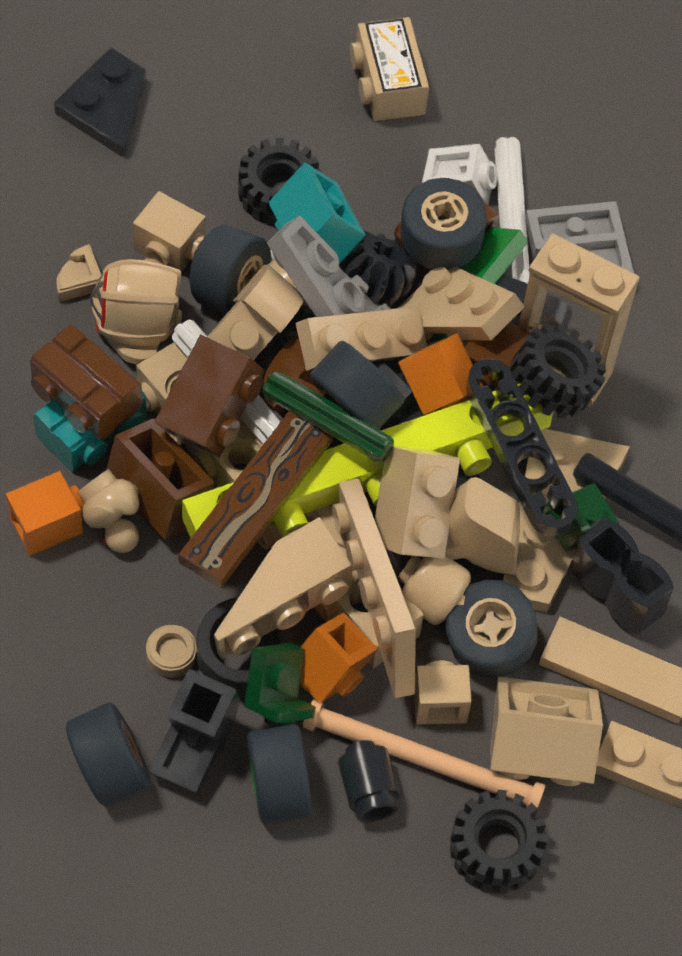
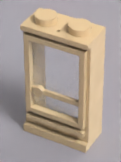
M552 233L529 267L530 276L523 303L525 308L522 309L519 326L532 332L536 327L541 329L545 324H551L553 330L557 325L566 326V334L570 335L574 329L581 333L578 340L584 343L589 339L594 344L590 351H599L603 358L599 364H605L606 372L603 376L606 378L603 385L587 406L591 407L612 375L640 276ZM549 365L555 372L566 377L559 369Z

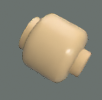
M445 555V558L424 557L423 559L412 556L397 580L405 584L402 588L404 599L421 610L424 614L423 619L430 624L438 625L447 619V615L455 605H464L465 596L463 593L470 584L471 575L466 568Z

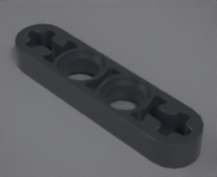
M482 359L475 363L469 371L466 383L467 396L532 526L542 535L550 537L561 536L570 529L574 522L578 507L576 499L510 369L506 364L497 359ZM482 376H487L490 381H499L496 396L500 403L493 409L495 397L488 386L479 387ZM502 416H515L523 423L524 430L517 436H507L500 432L496 422ZM528 457L536 458L544 465L545 474L537 479L526 478L518 469L519 461ZM550 484L553 486H550L547 497L554 508L562 507L564 509L560 520L557 521L552 514L546 516L542 514L546 506V499L542 490Z

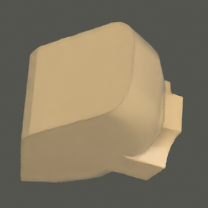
M476 477L471 478L455 490L454 501L449 514L450 526L445 555L452 560L466 558L470 563L492 572L515 575L520 538V504L514 498Z

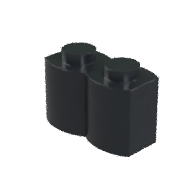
M604 518L579 537L572 561L573 572L585 589L593 595L605 599L608 610L619 624L631 632L640 634L664 615L674 589L672 580L658 562L647 555L639 553L636 542L622 526Z

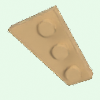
M443 266L431 270L423 279V284L398 307H419L426 340H430L434 333H446L448 337L458 333L461 340H492L525 308L515 293L457 267L447 270Z

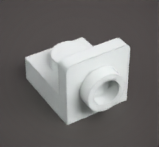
M480 144L429 149L422 183L429 179L443 177L461 180L474 188L484 203L489 205L491 190L497 185V170L495 164L488 160Z

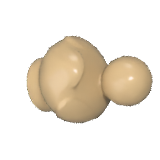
M107 469L77 491V493L84 502L83 518L91 528H105L103 544H107L115 552L127 553L137 545L139 531L132 521L121 519L120 517L124 514L132 515L136 513L139 508V490L130 481L116 479L110 469Z

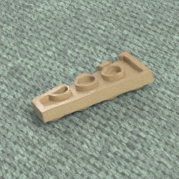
M549 429L541 430L572 492L587 486L573 476L574 469L584 454L590 453L616 470L621 468L628 454L629 446ZM529 457L525 477L529 479L542 477L545 474L544 465L536 458ZM552 484L542 490L546 504L549 502L547 493L550 486H553ZM519 501L520 538L515 575L504 574L503 581L519 588L531 601L534 610L547 613L572 564L576 548L565 552L557 538L545 536L536 531Z
M359 478L339 482V503L332 505L335 527L338 534L345 533L347 558L352 564V571L356 570L363 604L368 609L394 698L414 695L416 628Z

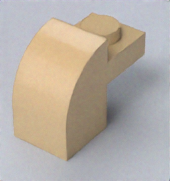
M269 264L263 265L233 300L236 304L207 337L254 360L277 333H281L303 304L304 299L299 291Z

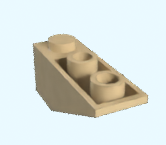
M320 517L275 542L214 634L217 652L221 659L233 653L235 655L247 653L260 642L261 637L277 628L285 630L294 626L304 617L306 611L320 603L329 605L338 601L348 592L349 587L353 585L352 564Z

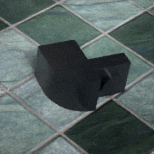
M188 669L166 716L171 726L149 773L198 796L218 752L223 751L231 733L240 701L237 690Z

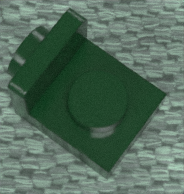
M595 483L572 492L578 506L576 517L566 533L561 536H555L565 552L575 549L579 537L604 518L619 524ZM549 501L545 506L543 515L552 514L557 521L560 520L564 509L562 507L554 508Z
M293 643L252 648L244 707L263 716L265 723L276 727L294 725L295 721L315 717L316 707L298 698L305 649Z

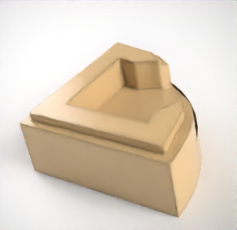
M90 244L75 250L62 267L60 273H58L57 294L59 302L92 294L96 284L99 282L101 273Z

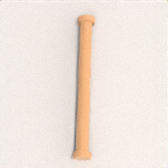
M315 699L311 702V705L316 707L315 717L304 720V729L313 732L315 728H319L354 742L371 740L375 742V745L385 746L389 755L494 794H497L498 790H507L506 798L513 800L517 793L524 796L523 805L528 807L533 803L537 808L539 806L546 786L542 783L536 782L532 786L484 767L324 709L323 702L319 704Z

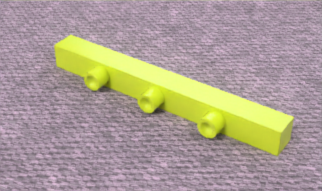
M496 391L492 392L495 397L492 409L500 403L496 396ZM528 395L524 396L528 403L531 398ZM470 400L382 430V432L393 438L394 446L431 450L460 458V465L468 476L485 471L492 463L487 449L493 446ZM537 404L535 408L529 406L540 430L549 428L553 412L548 416L542 413V405ZM502 416L496 422L500 432L507 436H517L524 430L523 423L515 416ZM345 443L325 450L268 527L276 525L282 538L308 524L304 514L339 502V482L359 478L364 493H369L374 506L377 507L384 461L375 462ZM233 483L182 500V520L190 537L198 530Z

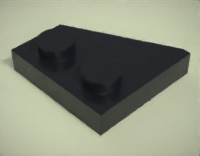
M111 47L54 102L55 114L117 155L123 157L127 152L129 133L132 124L134 125L138 112V100L142 97L146 69Z

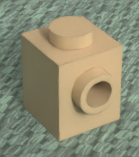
M158 191L133 222L134 250L145 255L147 259H156L162 265L179 269L182 273L187 265L193 261L196 250L205 237L206 216Z

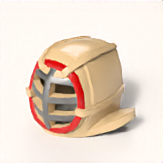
M156 259L119 260L108 264L104 268L103 274L90 296L91 309L95 318V328L97 333L102 334L126 362L139 364L156 354L160 342H165L174 328L182 323V311L178 309L179 286L181 282L180 270L162 265Z

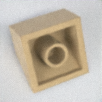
M498 676L490 745V770L499 771L500 774L511 779H527L532 775L550 778L553 782L564 786H577L581 782L594 784L603 729L598 689Z

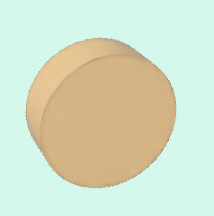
M165 625L156 629L149 636L146 643V658L149 667L156 674L166 678H177L187 674L188 669L191 670L195 665L197 658V644L191 632L178 625Z

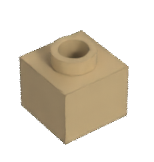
M441 660L428 663L426 666H417L414 694L416 725L467 723L471 706L468 665H455L450 661Z

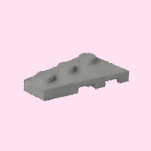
M301 216L285 223L267 242L273 251L275 261L287 272L304 299L303 303L313 311L316 317L390 309L386 304L377 307L365 294L368 292L369 286L358 275L349 278L339 268L337 253Z

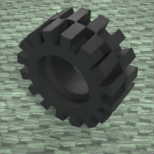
M276 138V145L270 146L268 139L262 140L260 142V150L255 145L251 146L248 149V156L243 154L238 171L239 201H243L242 208L246 213L253 209V219L260 221L264 215L267 216V225L275 226V219L277 218L269 201L279 190L267 187L262 183V179L273 174H283L292 177L304 162L321 172L317 157L311 158L312 150L305 146L299 151V142L291 140L290 145L285 146L284 138Z
M545 324L541 329L536 327L532 330L512 358L513 360L509 366L517 384H521L519 388L523 396L528 395L531 398L527 404L532 408H535L537 404L542 405V413L548 416L556 410L557 418H565L568 413L571 417H574L581 410L583 411L603 385L606 378L603 376L606 372L605 364H599L603 358L599 351H590L594 344L589 339L582 343L578 340L581 333L574 329L570 335L566 334V326L557 325L553 330L551 324ZM549 365L559 369L566 377L555 372Z
M498 790L496 798H491L489 791L480 793L477 802L473 798L465 802L464 810H459L455 818L450 838V857H455L454 868L457 873L465 871L467 873L465 882L473 886L477 880L482 883L480 891L490 893L491 886H498L499 894L508 893L510 885H514L516 890L524 887L526 879L532 880L536 875L547 845L548 834H544L546 827L544 818H536L538 808L533 803L527 808L522 805L524 796L517 793L513 800L506 799L507 790ZM491 825L507 827L515 834L518 841V849L507 858H493L481 849L478 835L484 828Z

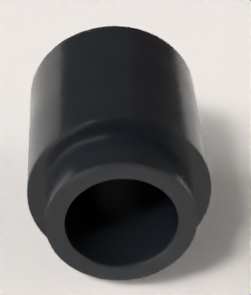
M363 740L349 745L345 749V754L338 759L337 763L350 810L356 812L357 818L361 822H374L392 816L398 811L397 800L400 797L387 748L382 745H375V742L371 740Z

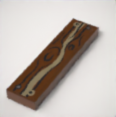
M289 411L178 554V563L222 588L332 443L333 436Z

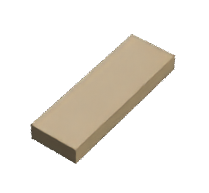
M559 617L541 656L539 665L676 724L680 723L682 719V668L563 617Z

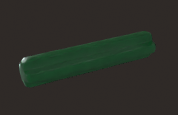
M272 372L268 376L262 390L267 398L375 462L385 461L390 455L394 446V440L388 434L364 420L356 418L352 413L282 372Z

